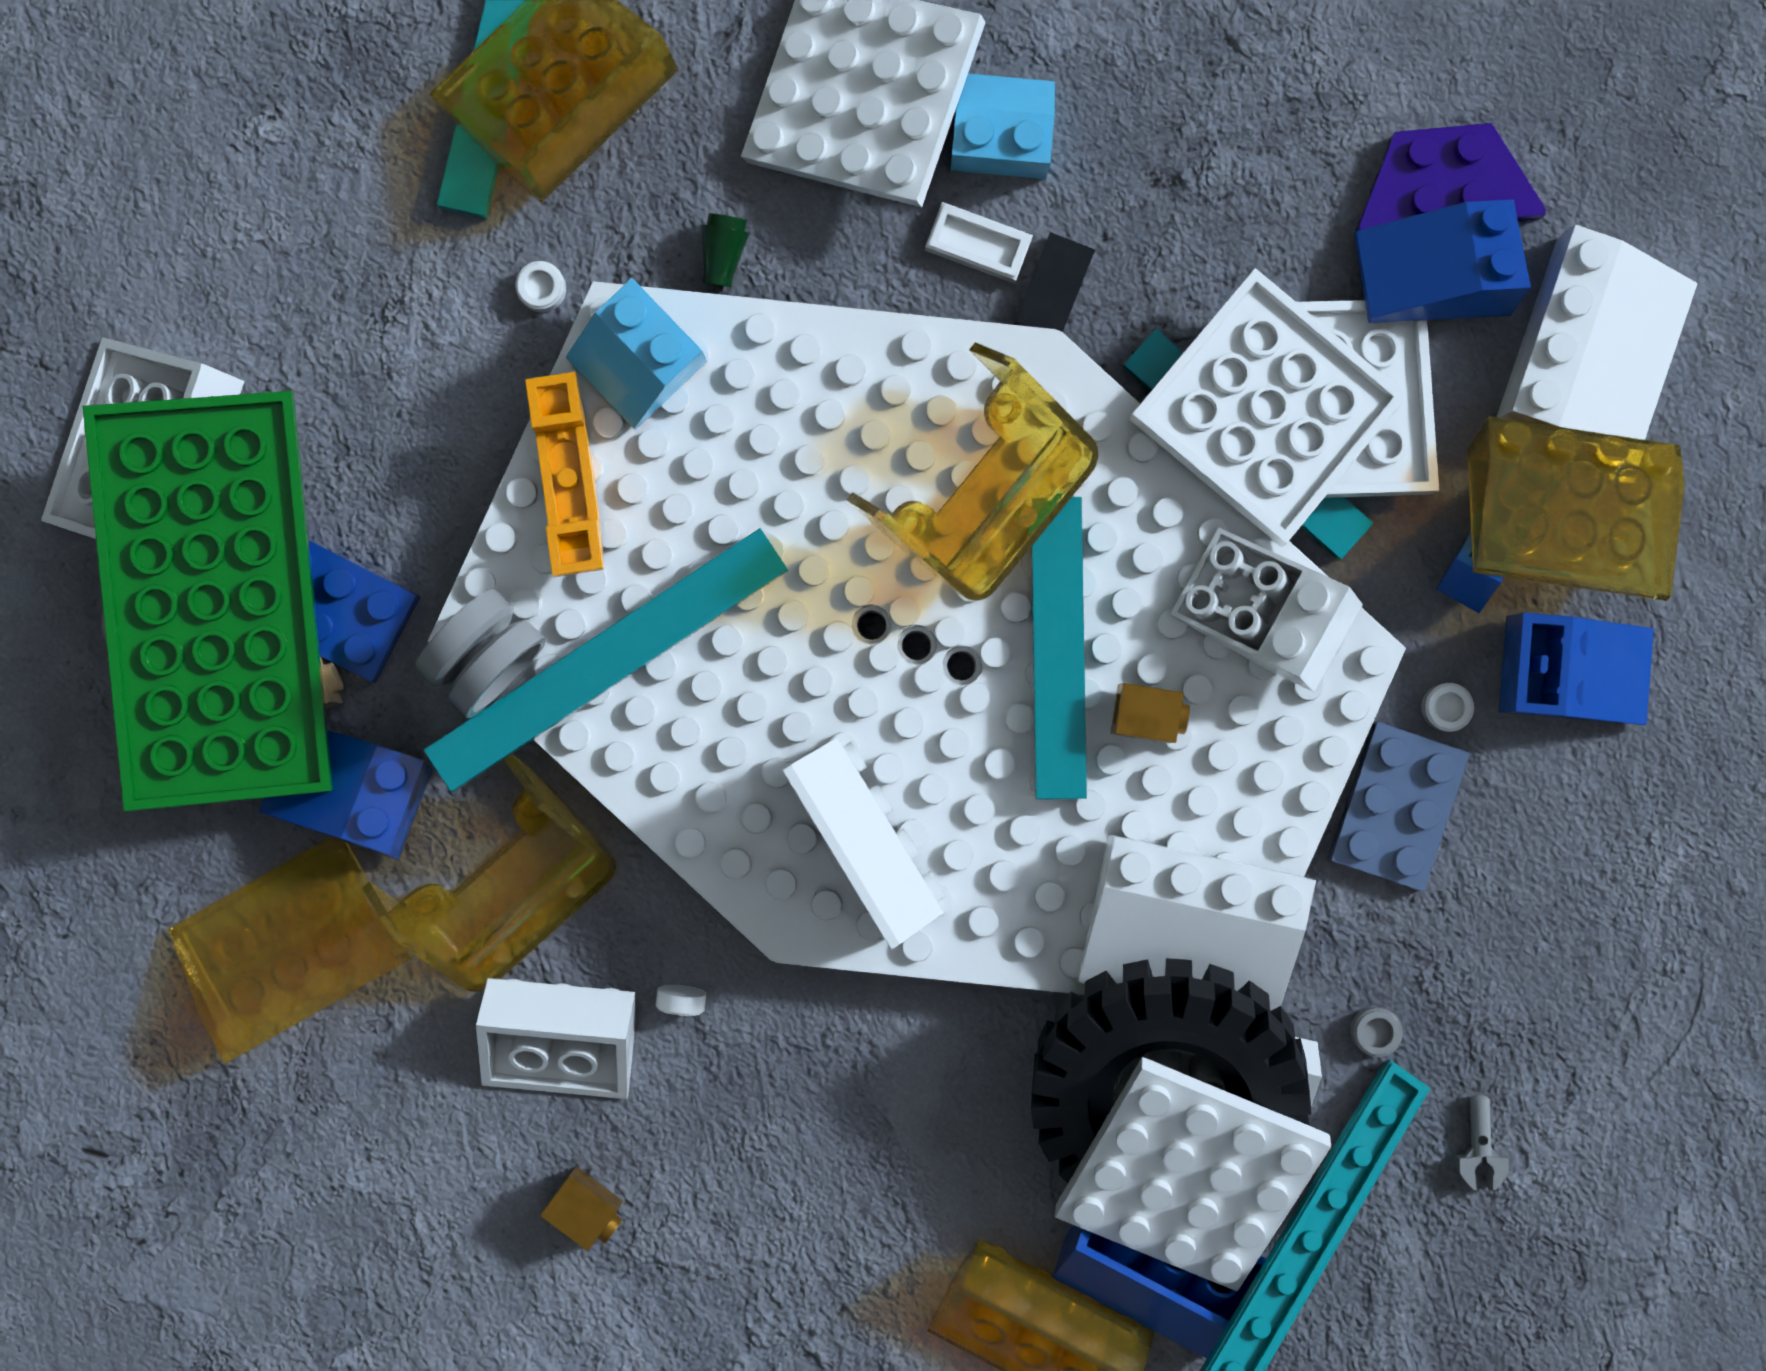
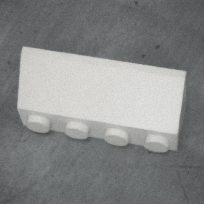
M835 738L782 771L892 950L944 912L938 902L946 896L932 872L929 871L922 876L914 864L912 858L920 853L905 828L895 832L885 815L893 811V808L878 784L871 789L866 785L859 772L867 766L852 741L843 746L840 740Z

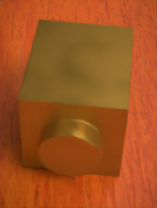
M1126 683L1118 684L1110 734L1176 743L1177 735L1186 733L1189 721L1190 706L1182 704L1184 692Z
M576 1166L540 1216L586 1251H589L597 1239L605 1244L623 1220L616 1215L623 1200Z

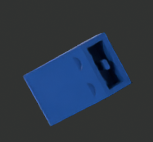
M1526 612L1506 616L1499 713L1647 725L1654 628L1579 617Z

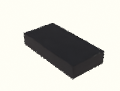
M1050 232L1014 325L1049 328L1063 332L1095 249Z

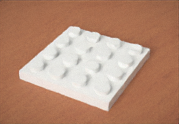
M795 0L741 157L749 164L922 207L976 52L985 20L979 13L920 0Z
M1255 268L1128 419L1282 547L1288 543L1408 395Z
M1364 300L1297 302L1408 395L1324 498L1433 495L1438 492L1439 479L1427 320L1368 323Z
M1142 1057L1056 1203L1055 1218L1238 1291L1330 1150V1134Z

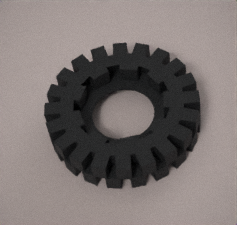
M1166 958L1165 976L1153 977L1147 959L1123 964L1122 983L1116 984L1107 970L1085 981L1084 999L1071 991L1057 1005L1055 1022L1046 1021L1039 1036L1037 1053H1035L1031 1114L1033 1128L1039 1129L1038 1143L1048 1162L1059 1159V1175L1069 1183L1115 1104L1114 1087L1119 1074L1135 1058L1157 1050H1180L1197 1055L1216 1069L1224 1082L1226 1092L1309 1125L1308 1115H1311V1101L1306 1056L1301 1038L1295 1039L1294 1024L1283 1008L1279 1006L1270 1011L1269 994L1250 980L1236 991L1234 972L1209 964L1202 980L1193 978L1192 960Z

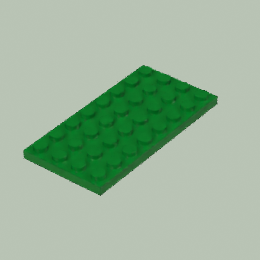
M278 391L82 406L124 811L332 791L333 782L294 392Z

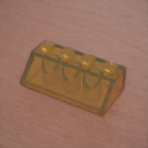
M981 1239L978 1240L961 1262L927 1329L929 1333L1000 1371H1144L1155 1332L1140 1325L1131 1318L1052 1278L1048 1272L1040 1268H1034L1009 1255L1003 1248L989 1244Z

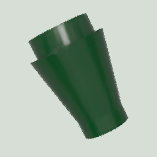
M708 213L707 225H702L703 283L731 288L734 273L750 234L745 232L747 220Z

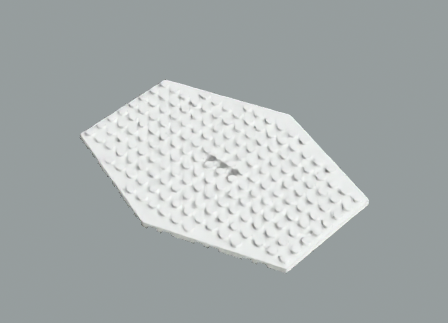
M592 282L550 375L569 372L577 374L596 484L604 570L555 578L552 576L545 527L548 526L536 435L531 426V419H529L428 642L470 601L491 588L497 590L514 607L512 619L508 626L523 620L529 621L547 640L534 661L493 702L495 703L761 528L787 567L788 572L533 740L767 958L781 964L1070 993L1072 991L1075 994L1084 995L1085 984L1077 982L1108 834L1305 876L1406 648L1361 607L1315 692H1312L1265 669L1172 617L1170 613L1218 527L1320 574L1327 575L1290 541L1280 547L1128 418L1138 408L1140 403L1063 332L1049 328L641 286L703 351L707 363L635 430L566 358V355L594 313L624 285ZM1031 497H1082L1087 799H1035ZM868 613H875L883 617L886 622L884 634L874 640L865 639L861 636L857 626L862 616ZM912 633L923 634L930 642V652L921 660L910 659L903 652V640ZM964 653L972 658L975 669L969 679L956 680L949 674L947 663L952 655ZM1126 683L1184 692L1182 704L1190 706L1186 733L1178 734L1176 743L1110 734L1118 684ZM835 738H838L843 746L852 741L867 766L859 772L866 785L871 789L878 784L893 808V811L885 815L895 832L905 828L920 853L912 858L914 864L922 876L931 871L946 896L938 902L944 913L892 950L782 771Z

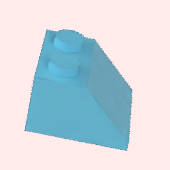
M968 74L955 112L950 171L1046 179L1051 163L1055 118V81Z
M633 278L625 283L594 313L566 355L567 360L635 430L707 363L703 351Z

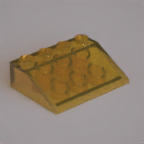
M527 0L436 86L429 95L516 183L542 203L679 69L662 35L618 0Z
M1487 417L1467 450L1473 572L1667 601L1672 595L1685 487L1681 446L1505 418Z
M334 838L325 840L169 929L201 1022L225 1064L245 1055L412 960L348 843Z

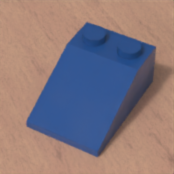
M1514 199L1463 202L1358 230L1354 234L1368 323L1511 316L1531 289Z
M327 730L333 790L265 797L262 800L258 811L261 814L399 861L433 768L421 759Z

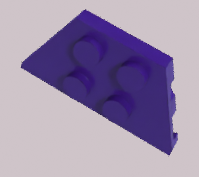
M1492 123L1398 131L1389 140L1381 168L1374 179L1369 192V199L1355 231L1470 201L1514 199L1518 221L1541 219L1546 215V209Z

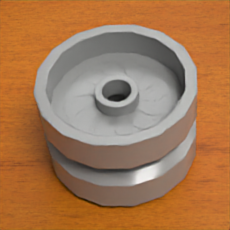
M493 588L478 595L455 614L428 643L415 664V669L433 686L446 685L455 680L451 685L448 701L466 718H472L505 692L534 661L547 640L529 621L523 620L508 626L512 619L514 607Z

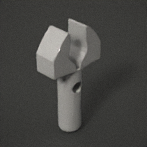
M1474 1095L1470 1098L1471 1147L1464 1155H1454L1455 1171L1464 1183L1476 1191L1475 1169L1481 1164L1482 1159L1488 1164L1489 1168L1487 1174L1488 1186L1495 1191L1509 1173V1157L1504 1154H1497L1491 1148L1489 1097Z

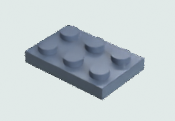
M1378 721L1373 722L1327 860L1424 892L1470 753Z

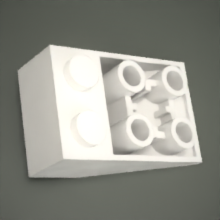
M1218 527L1170 615L1265 669L1315 692L1363 604L1349 586Z

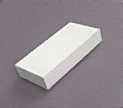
M942 202L926 243L925 251L1015 284L1033 235Z

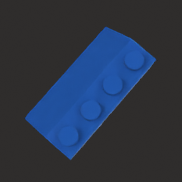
M1072 1225L1065 1237L1052 1277L1207 1359L1266 1258L1260 1256L1239 1290L1235 1291Z

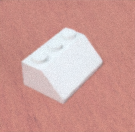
M488 978L476 1022L482 1086L628 1099L636 1024L635 992L620 991L614 988L576 987L562 983L545 984L524 982L518 979L502 980Z

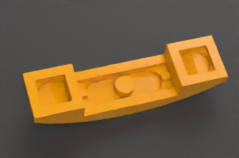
M569 372L525 379L531 426L536 435L548 521V526L545 527L552 576L555 578L604 570L596 484L577 374Z

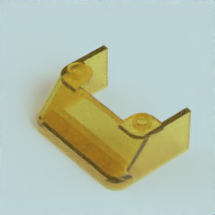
M975 342L969 351L1000 381L988 396L984 406L985 421L999 436L993 446L938 513L923 502L915 500L901 504L891 515L853 492L846 500L894 544L953 590L967 599L978 601L989 597L996 591L1093 472L1099 454L1095 440L1015 358Z
M513 754L507 757L505 762L525 789L516 798L512 806V816L522 830L451 893L442 885L435 883L425 884L412 890L400 902L370 881L362 887L391 939L464 989L473 992L485 990L488 978L501 979L603 888L611 880L616 870L615 860L600 840L550 785Z

